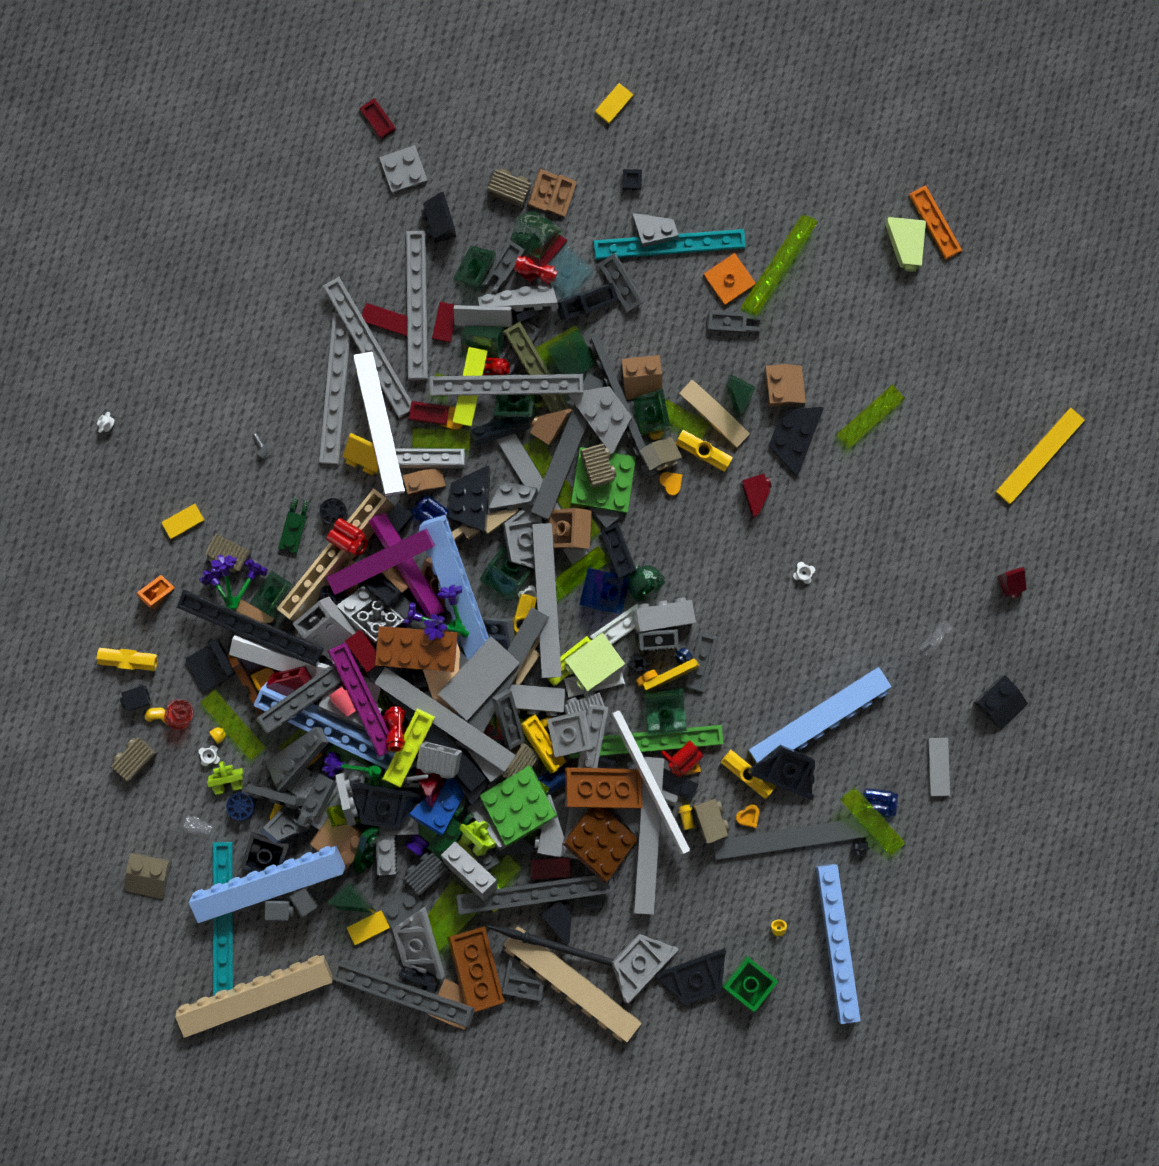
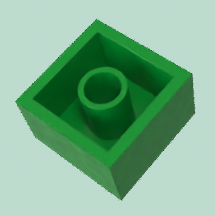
M745 955L722 986L755 1012L779 981Z

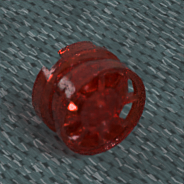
M184 699L171 701L164 712L166 724L177 730L187 727L194 714L193 707Z

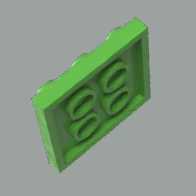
M580 447L571 504L627 514L636 457L610 453V466H614L617 475L614 477V482L591 489L580 455L581 450L586 448Z
M531 766L524 768L480 795L507 847L558 817Z

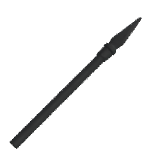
M487 926V928L512 939L522 940L523 943L528 942V944L539 945L613 967L612 961L614 959L543 939L529 934V932L523 933L515 929Z

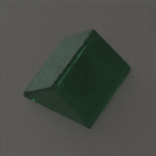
M532 210L517 217L510 240L540 260L563 230Z
M470 246L453 279L480 291L490 268L497 259L496 252Z
M465 325L461 332L462 357H467L468 348L471 347L488 351L487 358H500L505 327Z
M729 375L726 385L736 417L739 418L756 387L734 375Z
M663 389L633 398L641 436L669 431L670 422Z
M536 394L496 395L494 417H533L536 413Z
M271 571L250 603L275 619L280 612L276 608L293 589L294 585Z
M351 883L347 884L329 899L327 904L343 911L375 913L376 911L363 892Z

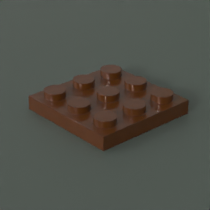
M587 808L562 844L605 883L610 879L637 838L606 808Z

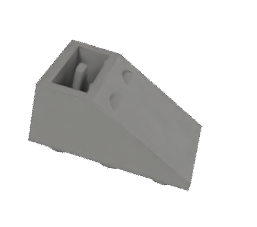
M363 586L336 605L356 632L362 630L367 639L375 643L378 640L379 626L398 627L405 621L391 607H387Z
M330 597L318 601L292 623L306 641L324 648L322 654L331 662L332 660L327 651L345 643L346 639L356 633Z
M548 794L547 797L555 810L552 797ZM557 817L538 828L541 829V835L536 836L534 848L538 849L537 853L561 857L564 836Z

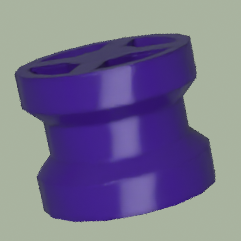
M414 834L412 841L406 844L410 850L419 856H422L423 850L430 845L428 841L418 834Z

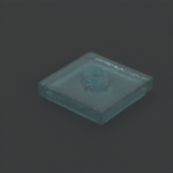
M566 244L547 264L551 267L555 266V271H558L555 282H552V284L567 297L571 296L594 270Z

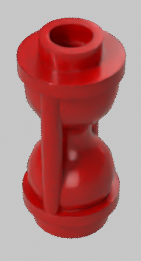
M518 256L514 270L518 271L520 275L521 273L523 275L537 274L543 282H547L546 284H550L551 281L555 282L558 271H555V266H536L533 260L527 258V256Z
M486 358V361L492 363L485 362L483 376L509 374L510 364L507 363L506 359Z
M397 706L390 707L386 711L389 724L386 746L391 752H400L404 749L403 746H405L401 724L404 722L405 711Z

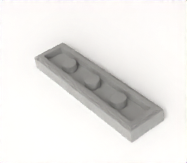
M395 448L399 468H464L465 449Z

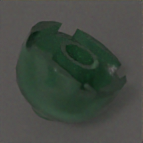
M637 565V572L627 579V589L636 602L645 600V594L653 590L656 593L665 584L663 574L652 565Z

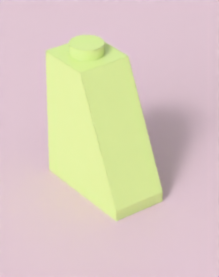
M888 217L885 226L900 267L905 268V271L914 272L922 266L926 221Z

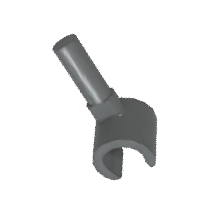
M255 433L253 437L261 448L256 453L265 460L269 457L270 451H268L257 433Z

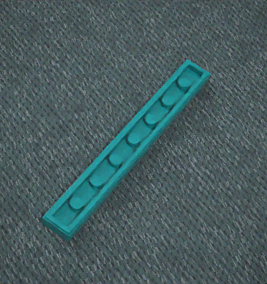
M744 229L679 234V239L643 248L639 237L594 240L595 260L607 259L612 254H616L618 258L746 248Z
M213 842V885L218 883L225 884L233 879V842ZM233 912L213 918V996L221 990L228 991L233 989Z

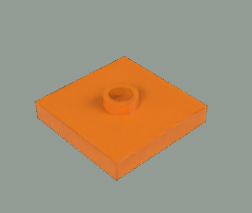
M735 253L703 274L724 305L756 285Z

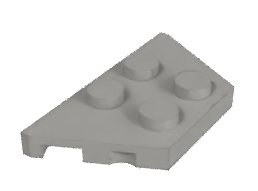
M608 386L585 390L584 394H569V397L600 440L609 449V452L613 454L632 420V416L614 391Z
M532 507L521 509L504 522L503 529L509 562L535 570L532 524H542L541 517L530 513Z
M425 907L393 929V933L404 966L415 968L422 973H433L436 975V978L442 979L445 974Z
M638 934L612 961L624 1002L629 1003L679 949Z

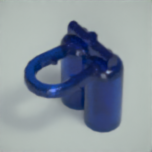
M423 495L419 501H416V506L411 510V513L421 523L446 515V518H448L449 509L434 498L427 497L426 495Z
M865 788L862 814L886 818L896 816L897 807H899V803H897L899 795L889 790Z

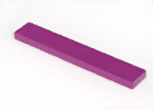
M385 513L372 517L368 521L384 548L402 541ZM413 558L395 565L427 618L430 619L432 614L439 615L445 611Z
M426 528L326 578L334 595L434 547L435 544Z
M346 642L328 650L327 652L378 757L391 752L386 746L389 730Z

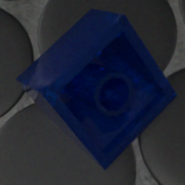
M588 567L579 605L622 614L630 577L620 580L616 573Z

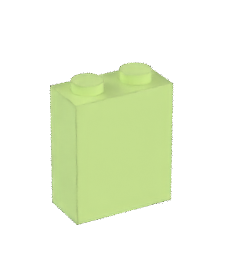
M601 633L565 659L567 664L564 667L570 675L574 673L578 678L575 682L581 690L586 689L588 692L624 666L625 663L605 635Z

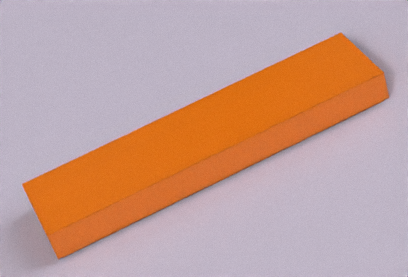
M925 185L910 193L909 197L922 220L926 221V227L944 259L946 260L962 252L959 243L927 186Z

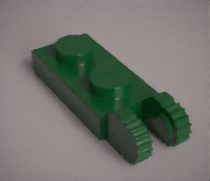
M293 497L290 512L288 511L278 546L279 549L298 553L310 501L305 500L301 514H297L295 510L298 505V498Z
M462 805L453 814L444 833L441 836L437 834L427 847L441 859V854L456 842L463 833L459 829L461 823L456 820L464 811L465 807ZM470 812L462 824L467 825L474 814Z
M377 826L370 827L360 836L353 865L355 872L358 874L363 873L365 867L369 868L372 866V856L375 853L374 847L378 841L380 830Z

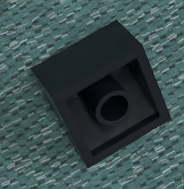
M440 192L424 202V209L421 210L424 221L428 220L430 226L426 228L429 238H433L435 243L456 237L455 226L444 192Z
M1006 675L1000 676L974 701L1000 730L1028 704L1020 690Z
M251 832L240 868L252 872H260L268 866L283 864L289 843L280 842L274 844L266 836Z

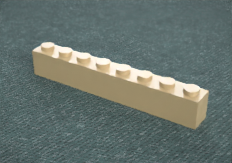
M373 488L347 522L361 529L368 541L375 532L368 521L372 517L383 513L387 516L394 505ZM329 543L276 609L295 622L317 603L321 588L330 585L326 577L344 569L349 560H352L356 555L347 553Z
M517 926L516 929H515V930H519V931H521V932H523V933L526 932V931L523 930L520 926ZM510 937L504 943L505 951L510 956H518L521 959L520 963L527 969L532 967L537 971L535 975L542 981L547 979L551 982V988L559 994L561 991L567 995L566 999L573 1005L578 1003L583 1007L581 1011L590 1018L592 1015L597 1018V1024L605 1030L607 1028L611 1029L614 1032L612 1035L620 1042L622 1040L628 1042L642 1024L640 1020L548 948L528 944V942L523 943L522 940H515Z
M316 955L309 958L306 962L294 963L285 970H275L266 977H256L250 983H240L234 989L228 991L221 990L215 996L200 998L191 1005L188 1003L177 1009L175 1018L185 1038L332 983V974L325 956Z

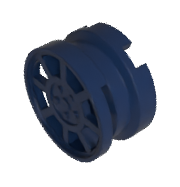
M236 793L228 799L226 809L229 816L233 819L245 820L254 813L255 802L249 794Z

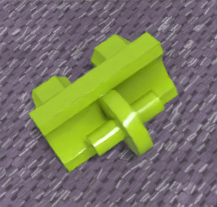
M220 761V767L213 769L214 774L208 776V787H212L215 795L225 792V783H231L232 790L243 788V768L234 770L233 765L226 766L224 761Z
M474 821L469 825L461 824L459 828L463 832L461 841L467 845L474 843L473 852L477 856L485 855L488 849L494 848L496 842L489 836L487 831L489 824L486 821Z

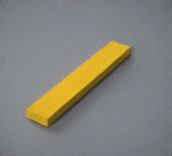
M1069 408L995 492L1010 505L1085 419L1072 408Z

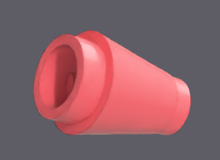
M343 687L329 695L332 699L331 702L346 717L356 711L347 690H344Z

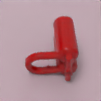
M342 518L335 522L334 530H331L326 538L329 543L341 550L358 556L366 550L368 541L365 538L366 535L363 534L362 530Z
M690 740L673 757L669 756L664 750L661 752L662 756L670 763L669 768H671V772L675 773L677 777L686 775L704 757L697 746Z

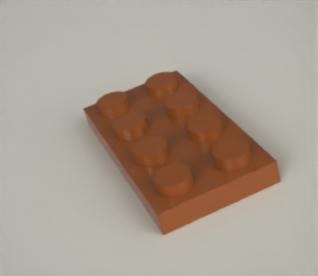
M379 626L375 665L454 672L458 633L444 631L443 638L438 639L437 637L435 640H430L429 635H425L424 630Z
M565 768V808L641 809L643 808L642 777L638 769Z
M485 926L447 937L465 1005L474 1007V1012L504 1003Z

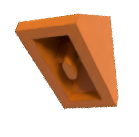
M160 575L138 591L136 595L148 607L155 610L175 587Z

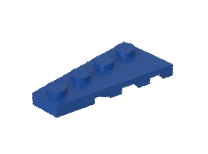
M454 777L449 778L441 789L433 807H430L424 798L407 816L441 836L461 802L464 793Z

